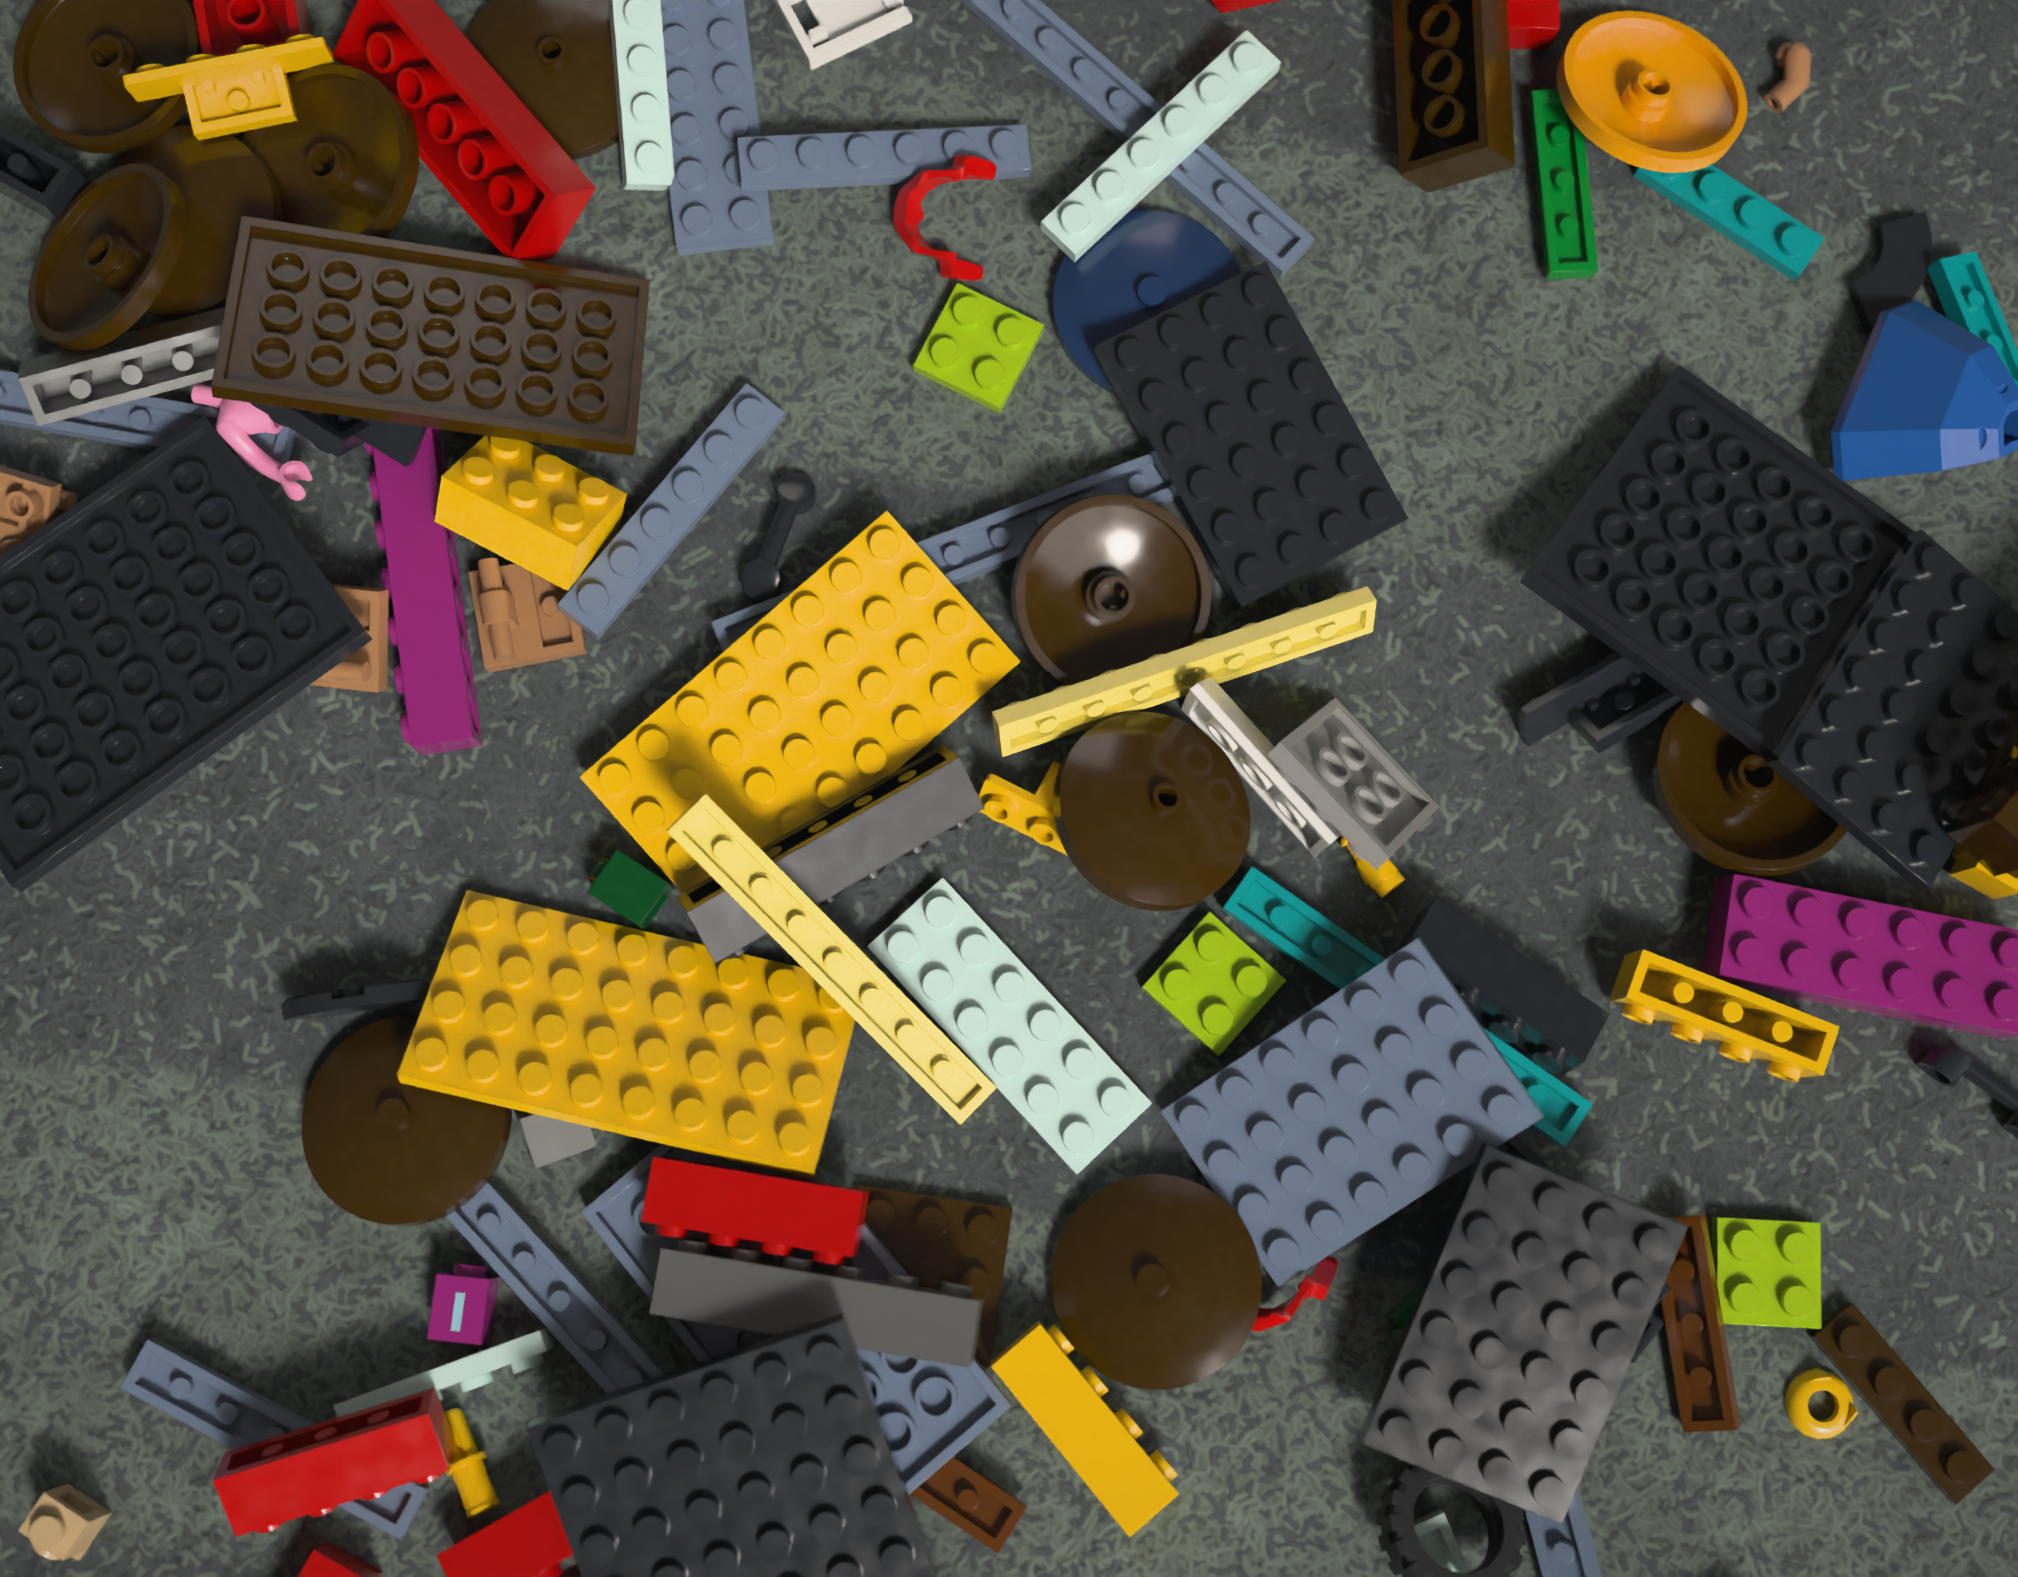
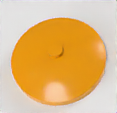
M1617 11L1597 16L1583 24L1573 34L1559 60L1556 78L1557 88L1562 104L1573 123L1590 141L1603 151L1636 167L1666 173L1689 172L1707 167L1727 153L1745 124L1747 97L1743 82L1733 64L1705 36L1689 26L1668 17L1642 11Z

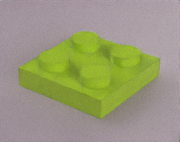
M957 283L913 365V371L1001 413L1044 331V324Z
M1209 912L1141 989L1218 1057L1286 979Z
M1712 1217V1255L1724 1324L1821 1329V1223Z

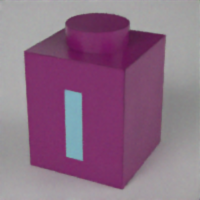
M454 1263L453 1272L447 1271L436 1274L427 1339L478 1345L491 1341L500 1277L485 1275V1265L471 1263Z

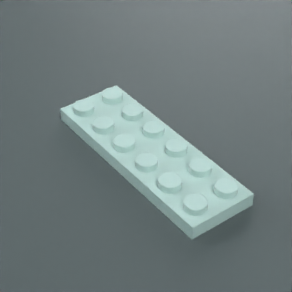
M943 877L867 946L1076 1175L1152 1104Z

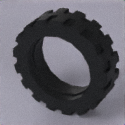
M1410 1464L1392 1478V1483L1385 1487L1380 1498L1384 1503L1383 1507L1377 1510L1376 1525L1381 1526L1382 1535L1378 1537L1381 1551H1387L1391 1560L1387 1564L1395 1576L1401 1574L1402 1577H1510V1574L1521 1565L1523 1556L1519 1552L1520 1548L1526 1545L1527 1538L1526 1530H1521L1520 1520L1524 1519L1521 1507L1414 1464ZM1433 1484L1449 1485L1465 1493L1479 1508L1487 1525L1488 1549L1484 1561L1477 1569L1468 1573L1453 1572L1437 1564L1422 1548L1414 1530L1413 1508L1417 1495L1425 1487Z

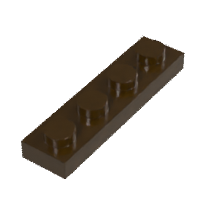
M1845 1302L1821 1324V1329H1815L1808 1335L1949 1502L1958 1504L1995 1470L1853 1303Z

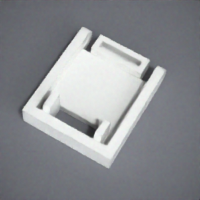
M773 0L811 70L895 31L912 21V15L908 7L903 6L904 0H805L819 25L809 30L808 35H806L791 8V5L802 0Z

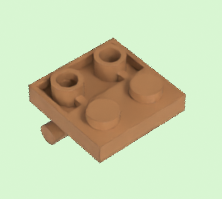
M0 465V557L56 519L59 509L67 511L76 505V493L61 489L62 483Z
M497 558L481 559L478 561L479 570L468 572L484 667L489 673L588 654L584 629L558 610L557 604L566 595L567 590L517 564L499 566Z
M332 584L373 640L310 685L376 693L387 690L389 589Z

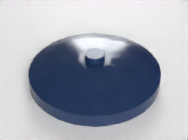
M1130 211L1076 262L1065 255L1056 276L1052 302L1053 321L1059 342L1070 361L1083 375L1098 386L1117 394L1094 353L1096 346L1241 274V270L1226 245L1209 229L1198 222L1167 211Z

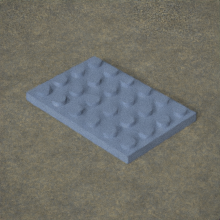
M1420 937L1161 1111L1215 1194L1227 1202L1243 1220L1255 1242L1261 1263L1278 1288L1473 1163L1482 1142L1498 1147L1544 1116Z

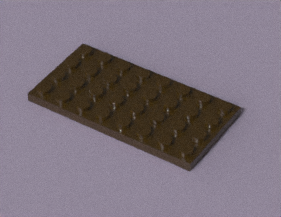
M242 216L211 383L212 397L634 456L650 280Z

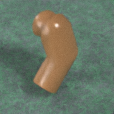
M1791 41L1785 42L1776 51L1775 57L1778 58L1776 64L1780 68H1784L1783 79L1764 96V102L1776 113H1781L1810 84L1811 52L1802 42L1796 44Z

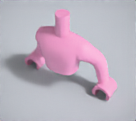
M200 383L195 384L191 393L192 401L219 408L216 429L232 450L252 469L281 483L286 495L294 501L302 500L306 493L303 487L296 481H311L313 479L307 466L300 461H290L285 464L276 461L248 436L257 433L278 434L283 426L273 422L268 414L254 407L249 402L213 398L211 386Z

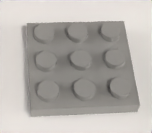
M1336 697L1281 740L1267 754L1276 764V769L1287 782L1296 785L1311 801L1317 815L1323 820L1332 823L1348 840V845L1352 852L1360 859L1368 861L1375 870L1385 863L1440 807Z

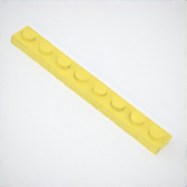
M1368 586L1351 592H1341L1330 599L1306 607L1293 608L1285 614L1258 623L1246 624L1238 630L1214 638H1204L1193 645L1166 654H1156L1145 661L1118 670H1108L1097 677L1073 685L1060 686L1052 692L1025 701L1012 702L1004 708L992 711L995 743L1001 756L1005 757L1093 727L1116 715L1138 712L1185 696L1195 684L1212 677L1217 684L1371 633L1374 627L1377 600Z
M705 793L666 829L960 1125L997 1088Z

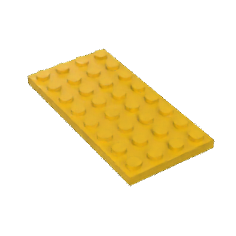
M885 511L583 773L580 778L683 893L711 877V875L666 829L703 793L759 848H762L899 770L1021 661L891 514Z
M467 890L397 1075L400 1083L814 1179L856 1020L802 967L741 954L732 959H722L715 963L702 944Z

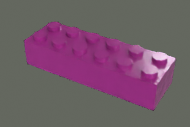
M1731 874L1715 880L1701 972L1742 988L1999 1039L2018 1037V930L1738 874Z

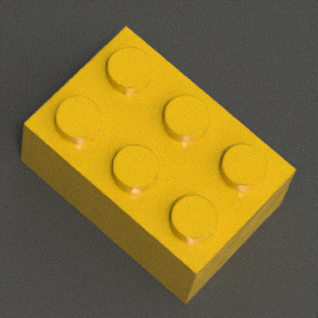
M484 436L441 476L434 522L568 591L618 534L627 493L526 441Z

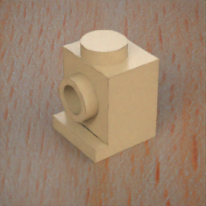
M65 1484L44 1492L18 1531L30 1539L31 1548L41 1556L51 1560L60 1559L62 1561L72 1557L78 1561L82 1558L112 1512L70 1484Z

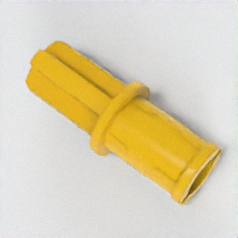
M453 1408L444 1412L456 1443L450 1470L446 1471V1475H452L462 1498L467 1518L471 1519L496 1508L501 1503L491 1484L483 1462L487 1458L485 1451L478 1452L463 1411Z

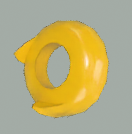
M1814 1368L1796 1376L1788 1386L1785 1396L1786 1414L1792 1425L1803 1435L1815 1439L1832 1438L1842 1433L1858 1415L1857 1408L1853 1405V1397L1847 1385L1835 1374L1820 1368ZM1826 1390L1834 1399V1412L1825 1420H1815L1808 1411L1809 1398L1817 1391Z

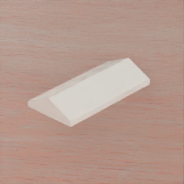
M1212 677L1198 682L1189 690L1181 710L1200 731L1210 737L1224 751L1241 777L1314 858L1318 856L1341 833L1332 823L1323 820L1317 815L1311 801L1296 785L1287 782L1276 769V764L1267 756L1274 748L1272 743Z

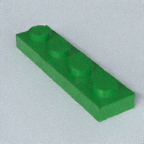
M1558 90L1532 91L1527 102L1545 280L1593 278L1598 271L1585 137L1567 114Z

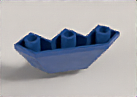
M1906 301L1881 311L1831 431L1830 458L1833 462L1834 475L1841 481L1945 471L1999 459L2018 450V386L1994 346L1919 301Z

